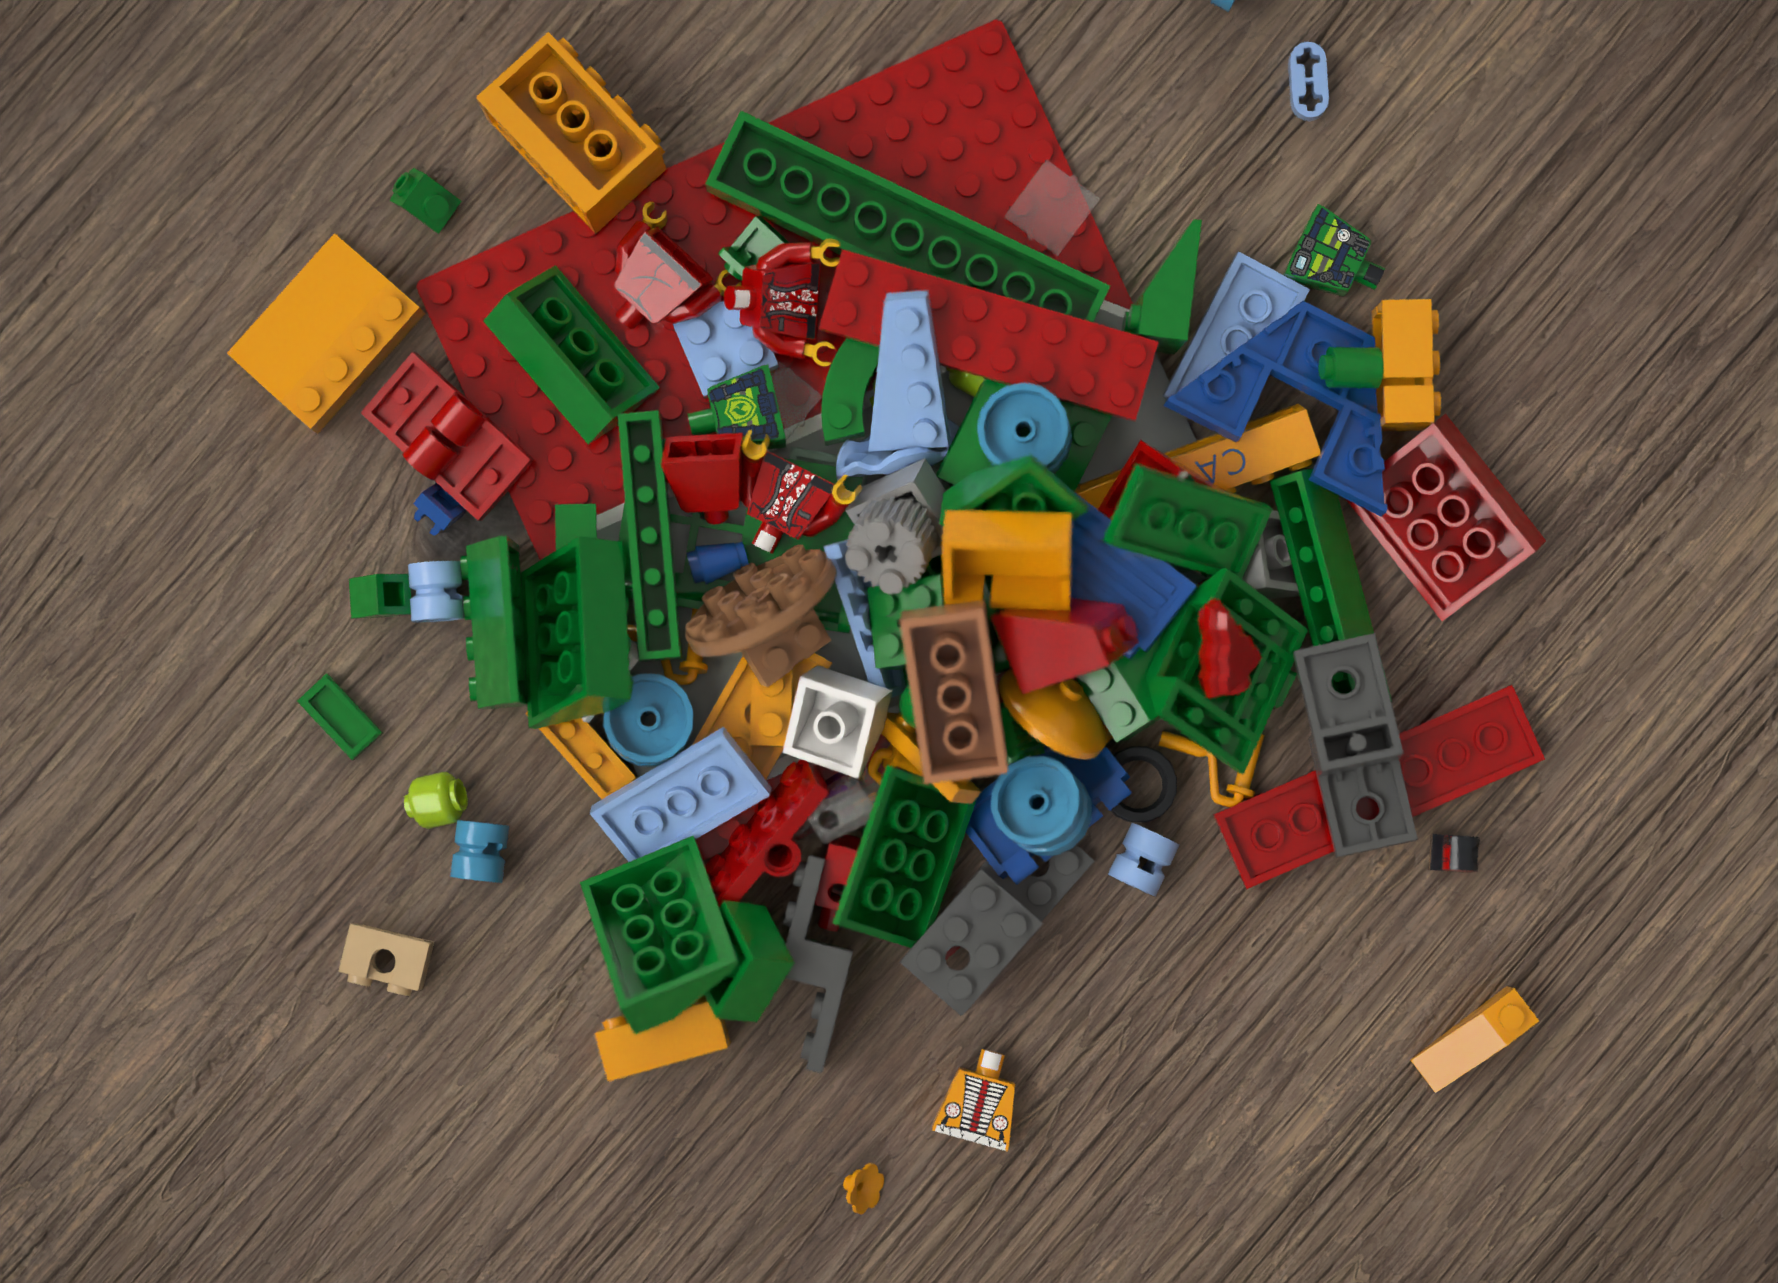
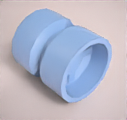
M432 561L408 564L409 587L416 591V595L410 599L411 622H441L464 619L463 596L457 593V588L462 585L460 561Z
M1131 823L1122 842L1126 850L1124 853L1116 855L1108 875L1156 897L1165 877L1161 869L1163 866L1171 864L1179 844L1144 827ZM1140 857L1148 860L1142 869L1137 868Z

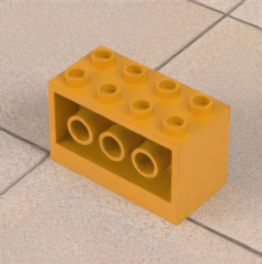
M547 32L485 88L476 99L487 120L596 234L667 169L662 157L665 151L659 144L661 142L660 138L647 124L644 123L641 127L638 126L637 121L632 116L633 110L619 95H616L613 99L611 98L610 93L604 87L606 82L591 66L586 70L584 69V66L577 59L578 53L563 37L557 41Z

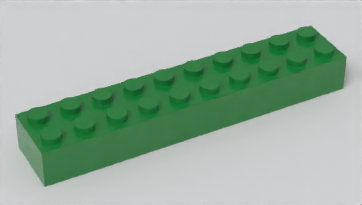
M741 110L705 183L707 192L757 216H762L764 219L818 245H821L826 239H836L840 242L841 246H830L827 249L841 255L842 249L1090 322H1094L1110 288V285Z

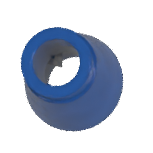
M742 541L738 543L695 546L696 550L686 552L695 584L705 581L707 585L743 566L749 565Z

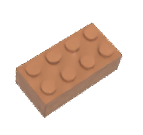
M985 600L902 611L900 625L925 784L1008 773L1009 761Z

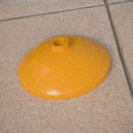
M1010 668L1003 675L999 683L1001 698L1011 715L1033 737L1051 749L1077 759H1092L1103 750L1106 745L1104 723L1078 682L1070 678L1022 694L1013 669Z

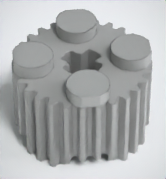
M911 497L909 500L899 499L898 502L894 498H890L888 502L885 498L881 501L876 500L873 502L871 500L864 507L848 537L849 540L846 543L848 549L845 554L847 566L854 571H858V577L864 576L865 582L871 581L873 587L878 584L880 589L887 594L899 593L903 586L907 588L910 583H916L917 579L921 578L936 549L935 539L937 536L933 533L935 527L929 525L931 519L928 518V509L921 508L920 502L915 504Z

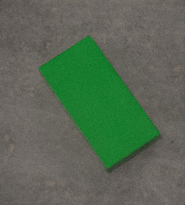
M327 673L297 700L305 711L353 761L383 734L381 729Z

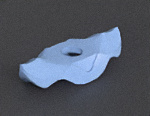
M948 419L951 437L950 447L959 426ZM870 436L862 441L848 439L844 442L838 454L836 462L837 481L844 474L848 475V477H862L873 474L889 475L925 458L929 465L933 466L944 459L949 447H913L902 450L869 451Z

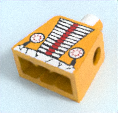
M981 1049L976 1071L958 1068L933 1121V1131L1008 1151L1015 1084L1014 1082L999 1078L1005 1055Z

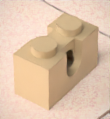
M351 923L338 972L349 974L347 981L371 987L372 980L388 983L387 991L411 996L412 990L419 991L424 987L434 942L368 925ZM382 949L389 950L395 957V966L391 972H383L376 966V957Z

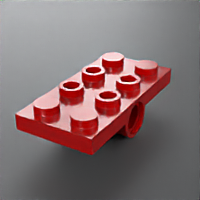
M412 352L361 411V414L403 452V457L413 468L428 479L434 480L478 521H483L534 461L528 453L416 352Z
M800 759L797 763L792 762L781 775L780 784L770 796L757 803L755 814L746 824H740L733 831L729 839V845L721 855H714L708 861L705 868L719 908L724 900L739 902L764 871L772 876L782 877L796 870L801 860V852L794 835L830 793L817 764Z

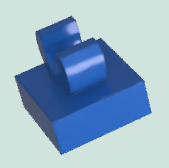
M437 483L423 491L413 503L419 508L414 515V519L417 522L428 516L435 523V526L430 531L433 536L461 519L467 511Z

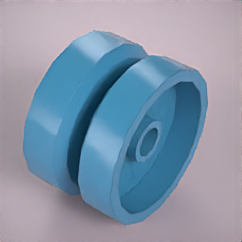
M1028 383L1006 386L991 395L981 409L977 425L979 442L992 466L1032 454L1050 472L1055 473L1067 459L1072 443L1069 419L1057 397L1042 386ZM1027 427L1031 432L1030 435L1024 438L1019 437L1021 436L1019 430Z
M638 674L632 677L633 691L631 700L612 711L604 712V730L611 747L623 760L639 767H657L686 748L693 733V709L686 692L675 681L659 674ZM651 713H654L656 715V723L651 727L644 726L640 721L642 714L649 716Z
M1045 756L1025 757L1008 766V773H1003L998 777L991 793V812L997 827L1023 850L1038 856H1053L1072 849L1085 836L1092 820V801L1086 786L1060 762Z

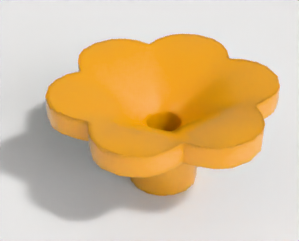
M867 1163L862 1170L858 1169L853 1175H848L844 1179L843 1187L847 1190V1203L852 1205L853 1211L857 1214H864L868 1208H874L879 1202V1191L884 1185V1176L878 1173L877 1165Z

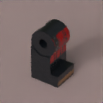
M1431 834L1428 870L1458 873L1478 872L1480 838Z

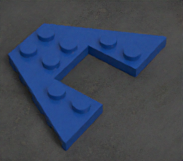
M1301 301L1281 318L1272 322L1252 339L1239 346L1212 368L1203 372L1198 378L1165 401L1163 406L1237 442L1245 430L1269 375L1339 410L1309 480L1380 517L1388 509L1387 504H1384L1382 472L1385 468L1384 459L1381 457L1380 445L1383 441L1381 414L1377 411L1376 389L1329 388L1325 383V379H1320L1318 372L1320 356L1325 355L1329 347L1376 348L1375 337L1305 301Z

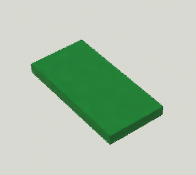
M1136 464L1103 540L1114 547L1210 575H1214L1221 568H1228L1242 579L1273 508L1256 500Z

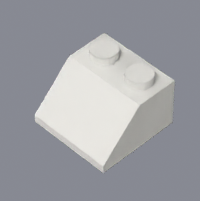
M818 665L800 677L783 753L855 778L861 777L884 728L893 690Z

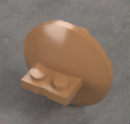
M796 545L788 549L782 556L758 566L754 563H749V565L741 567L733 574L735 579L724 587H714L702 596L701 599L704 604L685 626L686 639L692 650L701 656H719L741 651L760 684L769 687L790 672L798 662L807 659L831 641L813 608L832 586L837 573L831 559L827 558L826 552L819 549L806 550L803 545Z

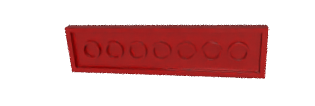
M842 249L839 258L840 262L836 268L819 330L880 348L884 303L887 293L928 291L939 365L1006 385L1028 383L1042 386L1055 395L1058 400L1132 422L1136 421L1159 341Z
M1509 685L1399 733L1403 755L1399 758L1412 817L1545 760L1513 685ZM1315 770L1213 814L1245 889H1249L1334 852ZM1361 798L1356 804V812L1362 819L1373 820L1378 816L1379 806L1372 798Z

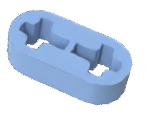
M1303 42L1293 49L1288 61L1290 104L1296 117L1301 120L1312 121L1322 116L1328 106L1327 61L1321 46L1314 42ZM1304 52H1309L1310 58L1317 59L1318 63L1313 64L1311 77L1305 78L1304 65L1297 64L1296 61L1301 59ZM1306 85H1311L1313 98L1320 99V103L1315 105L1313 111H1307V106L1299 103V100L1303 99L1306 94Z

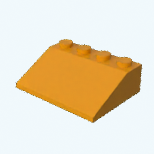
M334 233L227 354L304 424L318 434L420 321L425 313Z

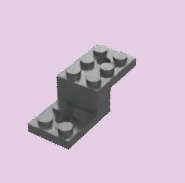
M1375 633L1294 651L1293 656L1311 729L1308 741L1336 858L1418 840L1399 758L1403 755V750ZM1339 672L1350 674L1355 681L1354 690L1349 694L1337 693L1331 684L1332 677ZM1368 797L1377 802L1379 813L1375 819L1365 820L1357 814L1356 804L1361 798Z
M1075 845L1072 849L1048 860L1049 867L1045 874L1038 877L1029 875L1018 885L1014 883L1009 875L1002 879L986 860L955 895L948 907L899 962L962 1017L1041 927L1043 919L1092 865L1094 860L1080 847ZM954 946L964 947L969 952V963L961 970L951 969L945 960L947 951Z
M809 855L807 862L800 861L793 885L801 887L797 902L789 901L783 923L784 926L791 927L787 942L784 941L795 962L785 978L826 988L825 994L820 992L816 994L811 1018L818 1020L815 1033L807 1032L800 1057L808 1060L806 1070L822 1073L853 949L806 938L825 863V858Z

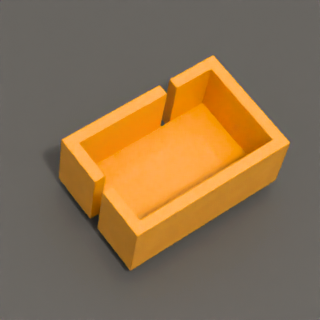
M1432 299L1382 300L1372 310V336L1375 337V347L1380 348L1384 363L1382 382L1379 388L1376 389L1377 411L1381 414L1382 431H1423L1435 422V416H1440L1441 395L1439 391H1434V385H1432L1434 375H1439L1440 354L1439 351H1433V335H1437L1439 332L1438 310H1432Z
M946 510L942 539L944 605L983 600L985 575H993L990 608L1070 610L1072 588V513Z
M705 995L701 996L673 1020L639 1034H634L624 1015L606 1019L602 1022L603 1028L595 1033L608 1081L726 1049L731 1044L725 1019L715 1017Z

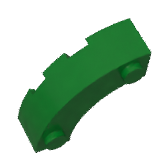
M846 338L839 348L827 374L822 396L821 413L825 446L845 442L848 439L853 440L865 437L863 406L869 384L877 372L879 347Z

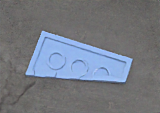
M928 291L887 293L884 303L869 451L902 450L913 447H949L951 437Z
M849 539L824 546L827 558L831 559L837 571L835 582L867 675V681L893 690L891 698L902 694L906 688L903 670L876 669L867 591V587H872V582H865L864 576L858 577V571H854L847 566L845 554L848 549L846 543Z

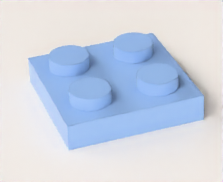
M724 301L717 303L698 318L673 324L704 399L708 398L707 389L711 386L763 365L769 364L770 371L779 367L774 353L754 338L752 327L741 325L739 320L740 310H728Z

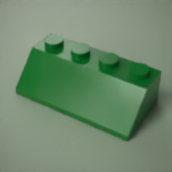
M556 265L507 293L483 321L588 445L618 425V414L632 413L660 389L657 383Z

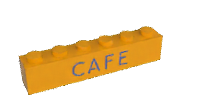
M1295 404L1249 421L1237 442L1217 433L1164 454L1225 491L1235 493L1236 486L1249 481L1252 485L1267 482L1275 477L1274 472L1287 467L1290 471L1305 468L1313 463L1312 458L1319 456L1321 451L1307 409L1300 404ZM1122 469L1078 484L1075 493L1098 509Z

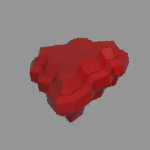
M1211 599L1199 610V628L1203 642L1199 652L1202 670L1198 678L1200 687L1207 698H1215L1223 694L1235 695L1244 692L1251 685L1249 673L1262 659L1252 637L1244 634L1241 625L1235 623L1229 610L1218 599Z

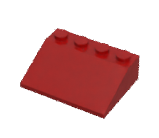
M1446 413L1384 461L1385 470L1382 472L1384 504H1387L1388 508L1385 514L1380 517L1347 500L1441 621H1444L1535 553L1546 542V539Z

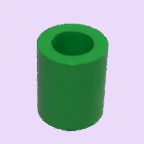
M1329 347L1326 354L1321 355L1319 359L1320 379H1325V383L1329 388L1377 389L1381 385L1384 363L1380 348Z

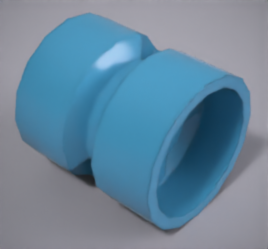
M457 820L454 842L460 847V850L453 854L450 877L502 883L505 860L500 857V851L507 848L509 826Z

